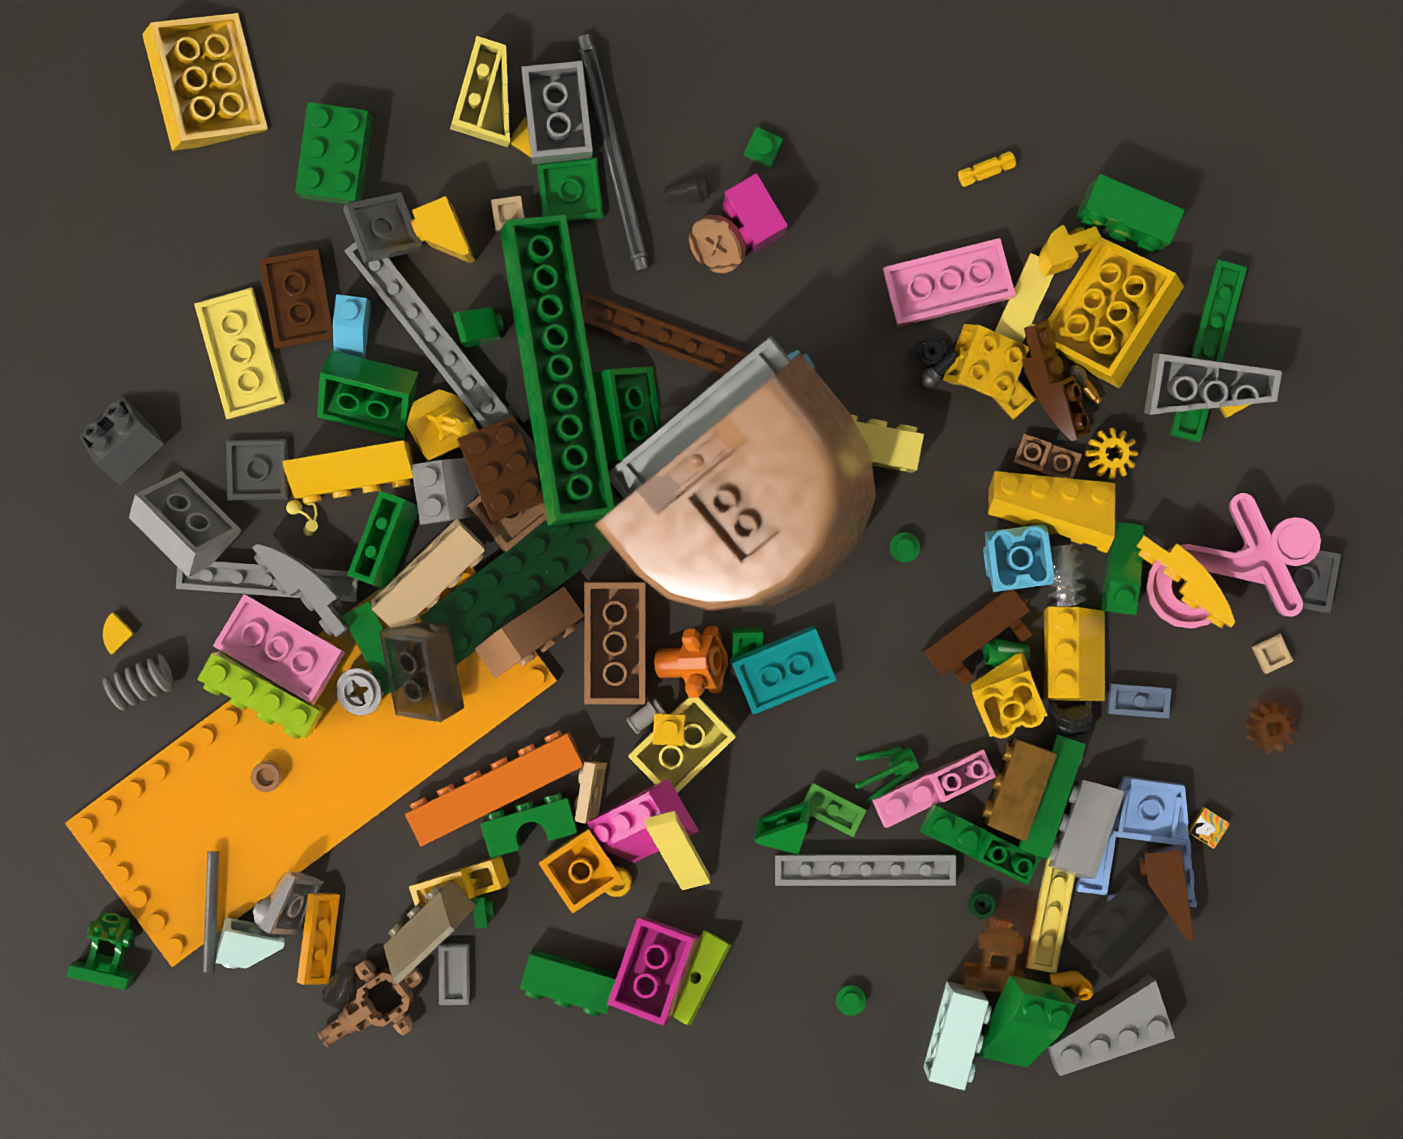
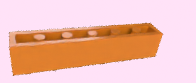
M558 730L544 737L545 744L535 748L532 743L518 750V757L508 761L507 757H504L490 764L492 770L484 774L477 770L463 778L465 783L456 788L451 783L437 790L438 797L430 801L425 796L409 804L412 810L408 811L405 816L420 846L422 847L583 767L584 760L570 732L562 735L561 731Z

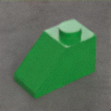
M492 307L453 313L460 341L466 348L469 349L502 339L500 332L505 330L501 313L495 314Z

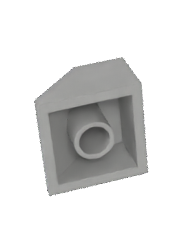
M464 458L411 465L420 525L454 521L456 518L459 520L475 518V515L467 506L479 497V493Z

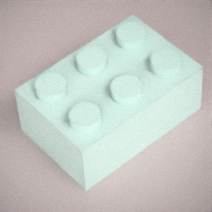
M950 981L946 982L923 1066L929 1081L965 1090L967 1082H972L975 1073V1065L972 1064L974 1054L980 1053L983 1044V1035H980L983 1023H988L991 1015V1006L988 1005L989 1001L982 990Z

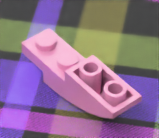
M979 750L900 784L894 790L872 801L883 826L888 828L931 807L932 803L946 802L996 776L985 751Z

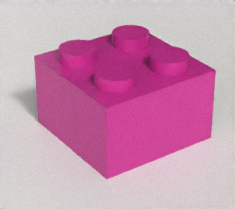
M757 173L725 191L724 207L722 208L727 218L732 223L736 221L740 227L738 230L745 241L746 249L752 247L754 253L786 235L788 225Z

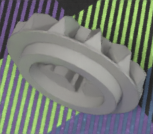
M362 667L349 669L340 676L337 682L336 692L338 700L352 714H370L381 705V697L384 694L380 688L381 681L373 676V671H366ZM358 686L368 688L363 695H352Z

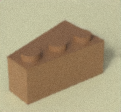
M563 587L500 628L477 646L475 651L496 679L517 663L524 666L537 657L534 652L539 648L542 652L548 650L558 642L555 637L559 634L565 638L578 629L575 623L582 619L584 614L566 588Z

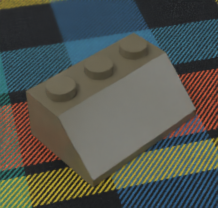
M452 880L443 888L437 884L425 896L429 901L424 906L419 902L407 914L410 918L408 922L404 924L400 920L388 932L391 938L384 945V950L392 979L396 984L403 980L442 943L476 907Z

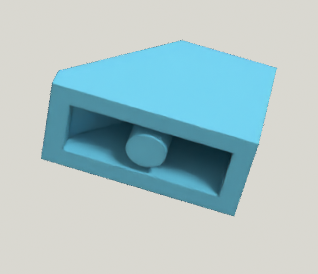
M336 294L333 318L334 351L365 359L372 302L367 298Z

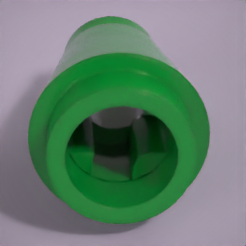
M993 638L984 645V662L986 665H992L995 668L1020 652H1023L1026 661H1029V645L1027 643L1022 644Z

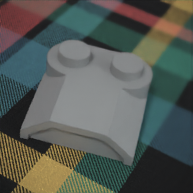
M287 871L272 894L259 900L253 910L254 922L258 924L260 929L269 934L298 936L305 921L308 893H318L323 881L301 872Z

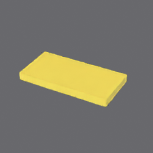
M254 288L194 303L226 419L230 420L286 404Z

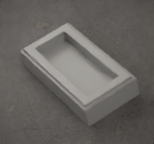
M440 943L438 945L439 1005H469V943Z

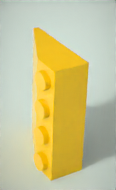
M238 13L151 22L142 35L172 151L204 147L268 130Z
M1100 237L1048 318L1050 327L1055 333L1057 352L1075 364L1081 365L1094 376L1120 389L1184 287L1176 273Z

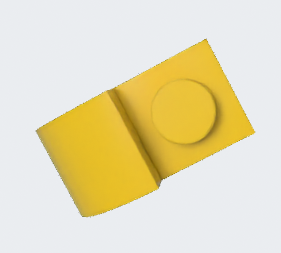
M1062 225L1054 230L1042 247L1039 255V267L1043 277L1070 269L1078 259V253L1092 249L1101 237L1097 227L1086 230L1084 227H1079L1068 233L1065 226Z

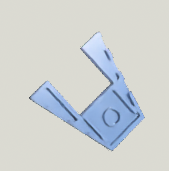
M1123 776L1118 789L1125 791L1096 878H1079L1075 889L1078 892L1107 895L1116 837L1172 845L1181 844L1189 906L1197 907L1194 892V871L1191 862V841L1189 840L1188 832L1189 821L1185 786L1180 783Z

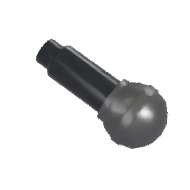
M952 350L934 367L931 366L924 369L920 375L921 383L926 388L936 387L941 380L942 374L956 361V358L959 356L958 353Z

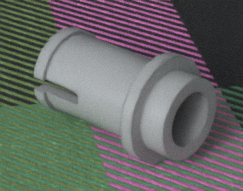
M657 698L652 701L648 699L646 701L647 705L626 719L636 734L654 722V713H666V710Z

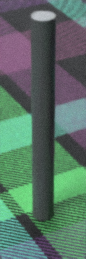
M207 851L203 972L205 973L215 972L219 851Z

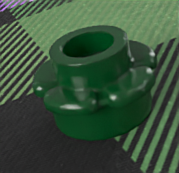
M975 890L971 893L970 900L967 902L969 912L973 913L978 919H986L988 916L993 915L997 908V904L994 901L995 896L988 890ZM981 901L985 903L983 907L979 906Z

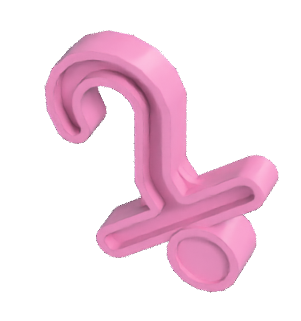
M1246 493L1237 494L1229 502V511L1244 540L1242 549L1232 553L1191 544L1181 545V547L1189 552L1208 573L1265 584L1276 610L1283 616H1296L1301 612L1303 602L1286 566L1294 567L1307 564L1316 557L1321 544L1319 531L1308 520L1294 517L1282 520L1270 532L1253 497ZM1155 561L1148 571L1146 593L1149 604L1156 614L1173 626L1192 629L1209 625L1211 621L1206 618L1209 615L1207 611L1200 606L1197 610H1194L1187 604L1177 600L1171 587L1173 579L1163 573L1166 567Z

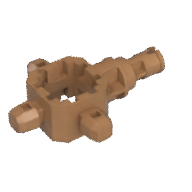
M366 958L361 961L355 968L361 980L364 979L366 982L358 988L356 999L343 1007L344 1011L338 1014L339 1018L317 1032L319 1039L322 1040L329 1036L323 1042L329 1048L348 1033L361 1032L371 1024L384 1027L391 1021L394 1022L393 1027L399 1034L404 1036L414 1028V1022L410 1015H405L404 1012L412 1005L414 993L411 989L415 988L423 979L418 968H414L403 980L396 984L392 979L390 968L386 967L379 973H376L377 967L371 960ZM387 979L389 983H393L398 994L402 996V1003L383 1015L381 1011H377L374 1003L368 998L369 994L367 991Z

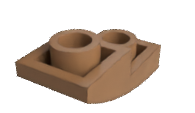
M1023 434L1014 463L1051 477L1074 479L1082 459V454Z

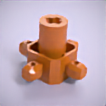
M708 626L702 635L696 629H686L682 636V647L659 648L654 658L655 671L658 677H683L686 683L685 690L690 698H699L704 689H707L711 694L721 693L724 686L723 679L728 666V656L720 640L721 633L718 627Z

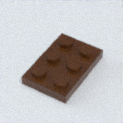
M314 249L259 259L275 349L333 340V319L320 250Z
M514 416L457 438L491 524L544 503L541 482Z

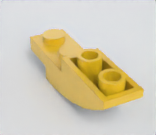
M1146 536L1140 539L1136 547L1141 550L1138 553L1141 558L1152 565L1157 561L1166 567L1163 573L1177 583L1180 579L1185 581L1178 591L1184 595L1181 601L1194 610H1197L1200 606L1209 613L1206 618L1220 628L1224 624L1228 627L1234 625L1235 620L1224 594L1212 576L1189 552L1180 545L1175 544L1168 553Z

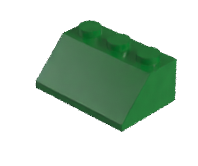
M331 350L320 372L317 417L405 439L408 429L406 421L411 405L415 401L419 372Z
M653 366L608 369L592 373L607 464L620 463L662 428Z

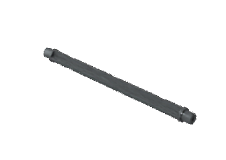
M586 34L578 37L580 45L578 51L582 57L626 231L631 253L630 258L634 261L636 272L649 269L647 261L648 252L645 250L596 54L597 48L593 45L591 35Z

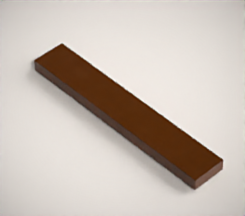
M586 291L583 292L580 300L584 324L721 376L728 373L750 354Z

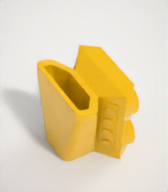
M1023 652L1015 654L971 683L974 700L990 737L1007 738L1013 734L1016 727L1021 725L1028 728L1036 727L1042 723L1045 716H1048Z

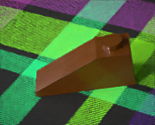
M1181 844L1144 848L1145 857L1139 858L1141 876L1147 875L1149 886L1188 941L1194 940Z

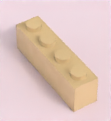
M456 518L370 601L372 610L397 634L403 628L408 630L418 620L417 615L425 607L430 609L440 599L439 594L446 587L452 588L459 582L462 577L461 573L468 566L474 567L481 561L485 551L482 541Z

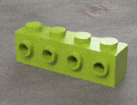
M220 651L211 653L197 679L205 683L203 688L208 692L218 696L220 693L227 695L231 698L230 703L243 710L249 707L258 712L257 718L271 725L276 722L284 726L283 731L296 739H300L301 736L306 738L312 735L325 711V708L316 703L315 705L310 704Z

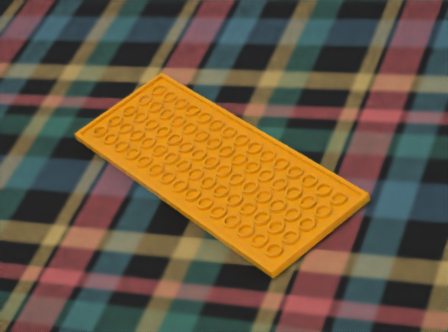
M468 566L461 573L462 577L452 588L446 587L439 594L440 599L438 602L477 573L474 567ZM382 588L378 589L353 609L371 601ZM426 607L417 615L418 620L408 630L403 628L398 634L379 617L412 682L387 695L383 694L380 701L381 705L370 714L355 715L348 712L339 702L336 692L337 682L340 676L349 669L359 667L366 671H371L350 630L340 637H336L334 634L328 635L323 630L316 636L342 650L345 654L316 701V704L325 708V711L312 735L306 738L301 736L300 739L293 738L283 731L284 726L276 722L273 725L268 724L256 717L258 712L249 707L246 710L240 709L231 704L229 700L65 822V824L171 967H173L204 944L207 851H219L216 933L218 934L223 929L226 917L238 919L253 908L259 900L269 896L287 871L301 872L558 681L538 653L535 651L534 653L537 657L524 666L517 663L495 679L476 651L458 665H455L419 618L429 610ZM358 686L352 695H363L368 688ZM264 761L275 762L283 772V780L280 786L270 792L257 790L251 781L253 768Z

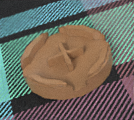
M709 214L700 218L693 225L692 231L689 234L690 248L696 260L702 265L706 264L711 267L709 270L715 273L733 271L743 261L746 253L745 241L738 230L739 228L729 219L720 215Z

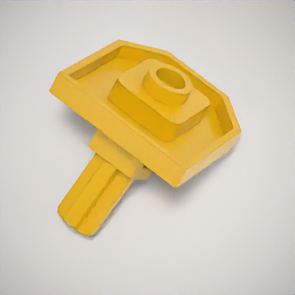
M440 389L414 401L406 421L407 427L427 462H431L459 448L457 438L478 430L461 398L458 395Z

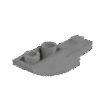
M256 544L252 547L257 553L254 559L263 570L269 569L274 575L275 579L272 582L280 593L295 596L301 591L303 593L300 597L302 602L310 611L315 609L322 619L319 623L328 635L334 634L336 637H340L349 631L345 621L333 607V604L342 597L319 573L306 563L279 549L263 544Z

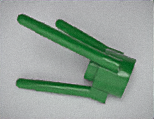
M899 745L890 750L856 756V761L893 756V758L888 759L891 767L855 784V787L860 789L892 773L897 776L866 799L867 804L872 803L873 799L885 794L901 781L913 776L912 772L919 769L910 747L902 750Z

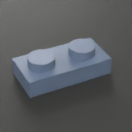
M1109 683L1107 713L1169 719L1171 688Z

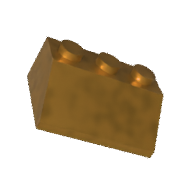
M1013 738L1012 744L1008 742L1002 754V759L1005 760L1002 772L997 771L996 777L993 779L992 788L995 789L992 800L987 799L983 807L982 816L985 817L984 823L1026 841L1057 754L1017 738Z

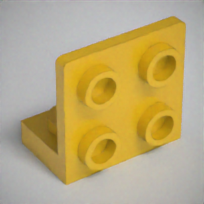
M964 324L954 349L959 356L946 370L943 381L953 385L967 386L1001 402L1008 403L1023 367L1022 359L1027 356L1029 347L981 325Z

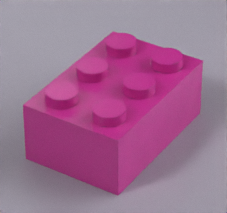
M646 916L637 917L607 1004L663 1026L670 1023L700 937Z

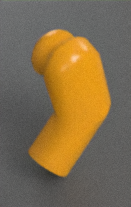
M1072 970L1049 974L1051 985L1061 988L1068 987L1082 1001L1089 1000L1092 997L1093 986L1080 972Z

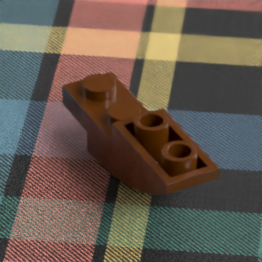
M1049 320L1037 321L1024 328L1031 355L1022 359L1026 375L1035 395L1051 420L1071 441L1078 440L1090 433V420L1083 407L1081 388L1076 381L1075 375L1064 377L1063 362L1058 356L1055 345V333L1050 327Z

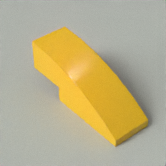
M500 855L409 886L415 906L419 902L424 906L429 901L425 896L437 884L443 888L450 880L470 899L501 889L508 885L510 880Z

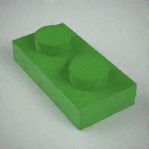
M813 782L803 802L809 801L812 804L810 816L851 837H854L867 811L865 808Z

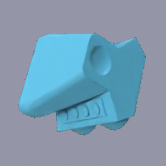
M1046 524L985 532L984 561L986 575L990 577L993 592L1054 583L1049 533Z

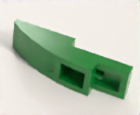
M933 803L919 829L922 833L1026 885L1029 884L1041 860L1038 856L1019 850L1018 845Z

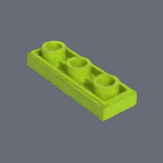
M703 930L673 1013L674 1018L686 1025L692 1024L732 946L707 930ZM698 973L701 975V980L699 983L696 980V976Z

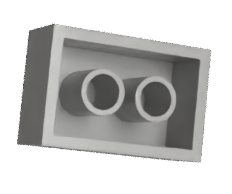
M582 61L523 66L522 81L532 164L592 158L593 151Z

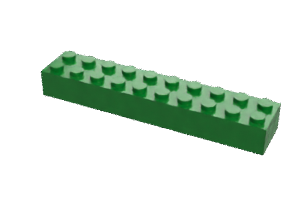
M566 215L506 220L500 229L547 523L548 526L602 519L614 508Z

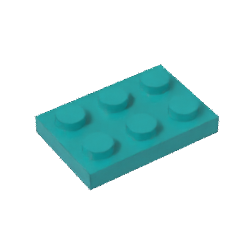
M814 625L730 659L753 715L837 681Z

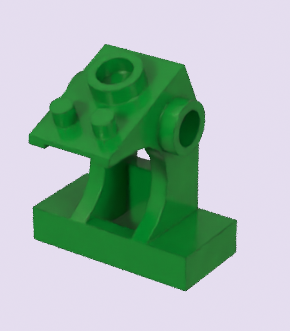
M101 912L96 921L92 920L86 938L92 939L87 962L76 960L71 963L66 977L126 990L132 986L135 973L121 970L126 947H130L134 936V930L130 929L131 919L121 917L115 913ZM103 940L116 944L114 956L100 953Z

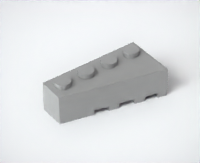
M1154 353L1144 413L1152 415L1276 402L1282 371Z

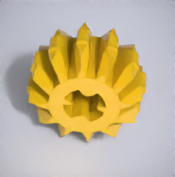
M1109 428L1107 435L1101 430L1097 432L1099 441L1095 439L1088 441V444L1094 447L1095 450L1086 451L1085 455L1088 457L1094 456L1095 458L1094 461L1088 464L1089 468L1096 467L1097 465L1100 466L1096 473L1097 476H1102L1107 470L1108 479H1114L1116 471L1121 477L1127 475L1124 466L1134 468L1135 463L1128 458L1138 456V451H1129V447L1135 444V440L1131 439L1124 442L1127 436L1126 431H1121L1116 438L1115 428ZM1115 447L1117 451L1114 453H1118L1117 458L1108 460L1106 456L1109 454H1105L1106 449Z

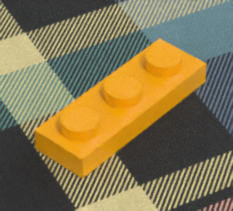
M333 892L308 893L297 983L302 985L329 984L340 899L339 894Z

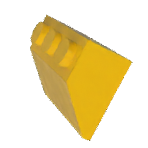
M1048 607L1044 610V700L1105 701V611L1081 607Z

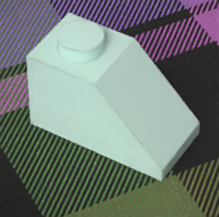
M226 917L217 946L216 963L222 964L227 968L234 969L239 967L246 969L283 949L285 935L269 934L260 929L256 923Z

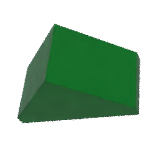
M806 801L758 818L754 841L760 845L799 854L808 827L812 804Z

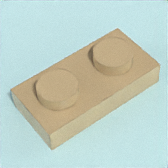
M600 761L584 762V766L579 772V796H577L574 802L576 822L586 824L599 815L607 763Z

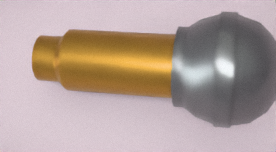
M1073 365L1068 368L1066 376L1075 375L1076 381L1084 394L1095 404L1100 403L1103 398L1100 396V392L1088 380L1085 368L1081 365Z

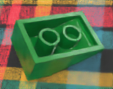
M1010 975L983 1033L980 1053H975V1055L981 1058L1028 1067L1064 1032L1076 1005L1059 986Z

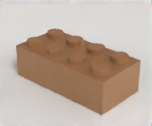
M585 582L584 704H646V582Z

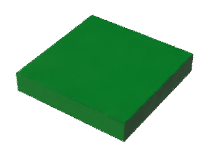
M596 157L537 164L543 217L566 215L567 223L604 219Z

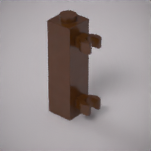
M1021 589L1001 591L925 647L922 652L940 675L943 676L952 670L961 684L965 685L973 679V676L962 663L964 659L1007 627H1010L1017 639L1022 642L1032 635L1020 620L1022 616L1030 611L1026 606L1029 600Z

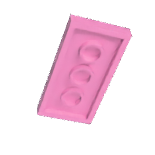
M1000 238L883 267V274L897 327L1015 298L1016 295Z
M245 594L213 645L215 648L315 705L345 654L342 650Z

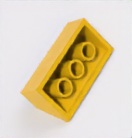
M404 440L282 461L294 498H303L304 504L322 501L321 495L333 493V498L352 496L351 490L361 488L363 493L381 491L380 485L392 483L393 488L410 486V480H413L411 465L415 464L412 444Z

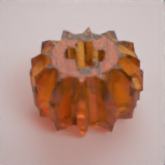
M1270 702L1267 708L1265 704L1261 703L1258 704L1260 714L1254 711L1249 712V716L1254 721L1253 723L1245 722L1244 726L1253 729L1246 737L1249 740L1256 739L1253 745L1254 748L1261 749L1264 746L1266 753H1272L1275 747L1277 751L1282 752L1284 751L1283 741L1288 744L1294 743L1293 739L1288 735L1289 733H1297L1298 729L1290 726L1291 723L1296 721V717L1293 715L1287 716L1288 707L1282 706L1278 709L1276 702ZM1268 722L1276 723L1273 725L1276 727L1274 733L1266 732L1270 730L1266 728Z

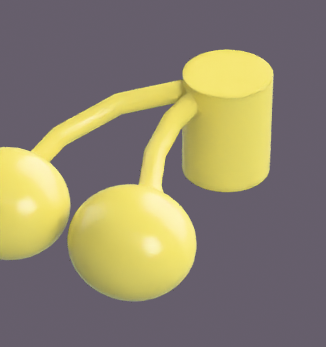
M291 500L286 506L287 512L292 515L301 513L306 516L309 521L304 526L303 532L307 536L314 535L318 528L316 504L314 502L304 504L314 506L315 515L312 520L307 513L301 511L302 503L300 501Z

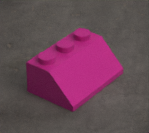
M668 778L606 809L587 823L603 850L632 863L659 851L646 828L645 819L675 811L688 836L699 831Z

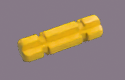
M1011 151L1001 154L999 158L993 157L975 164L972 169L968 167L958 172L959 181L963 187L973 184L975 180L979 182L999 174L1003 169L1004 171L1012 169L1017 165L1015 156Z

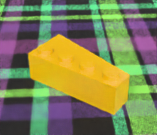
M994 471L989 486L988 514L1022 526L1027 524L1031 526L1046 524L1050 535L1056 533L1071 538V542L1081 545L1084 542L1096 546L1099 551L1107 553L1115 538V483Z

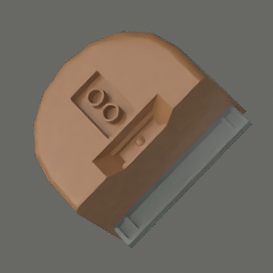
M771 336L608 472L611 484L624 499L597 522L595 526L638 576L670 600L708 610L774 605L826 581L863 539L876 497L871 451L849 411L802 354H797L791 360Z

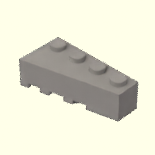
M1147 974L1135 985L1125 988L1117 993V996L1103 1005L1100 1004L1083 1018L1067 1025L1064 1032L1047 1048L1055 1070L1059 1076L1173 1039L1175 1036L1157 982L1150 974Z

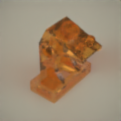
M989 916V921H983L984 931H980L978 948L984 949L982 960L980 963L964 961V988L1002 992L1010 975L1026 979L1024 968L1015 967L1017 953L1022 954L1024 938L1023 935H1019L1018 929L1012 924V919L1004 918V920H1000L997 917ZM992 955L1007 956L1005 965L990 964Z

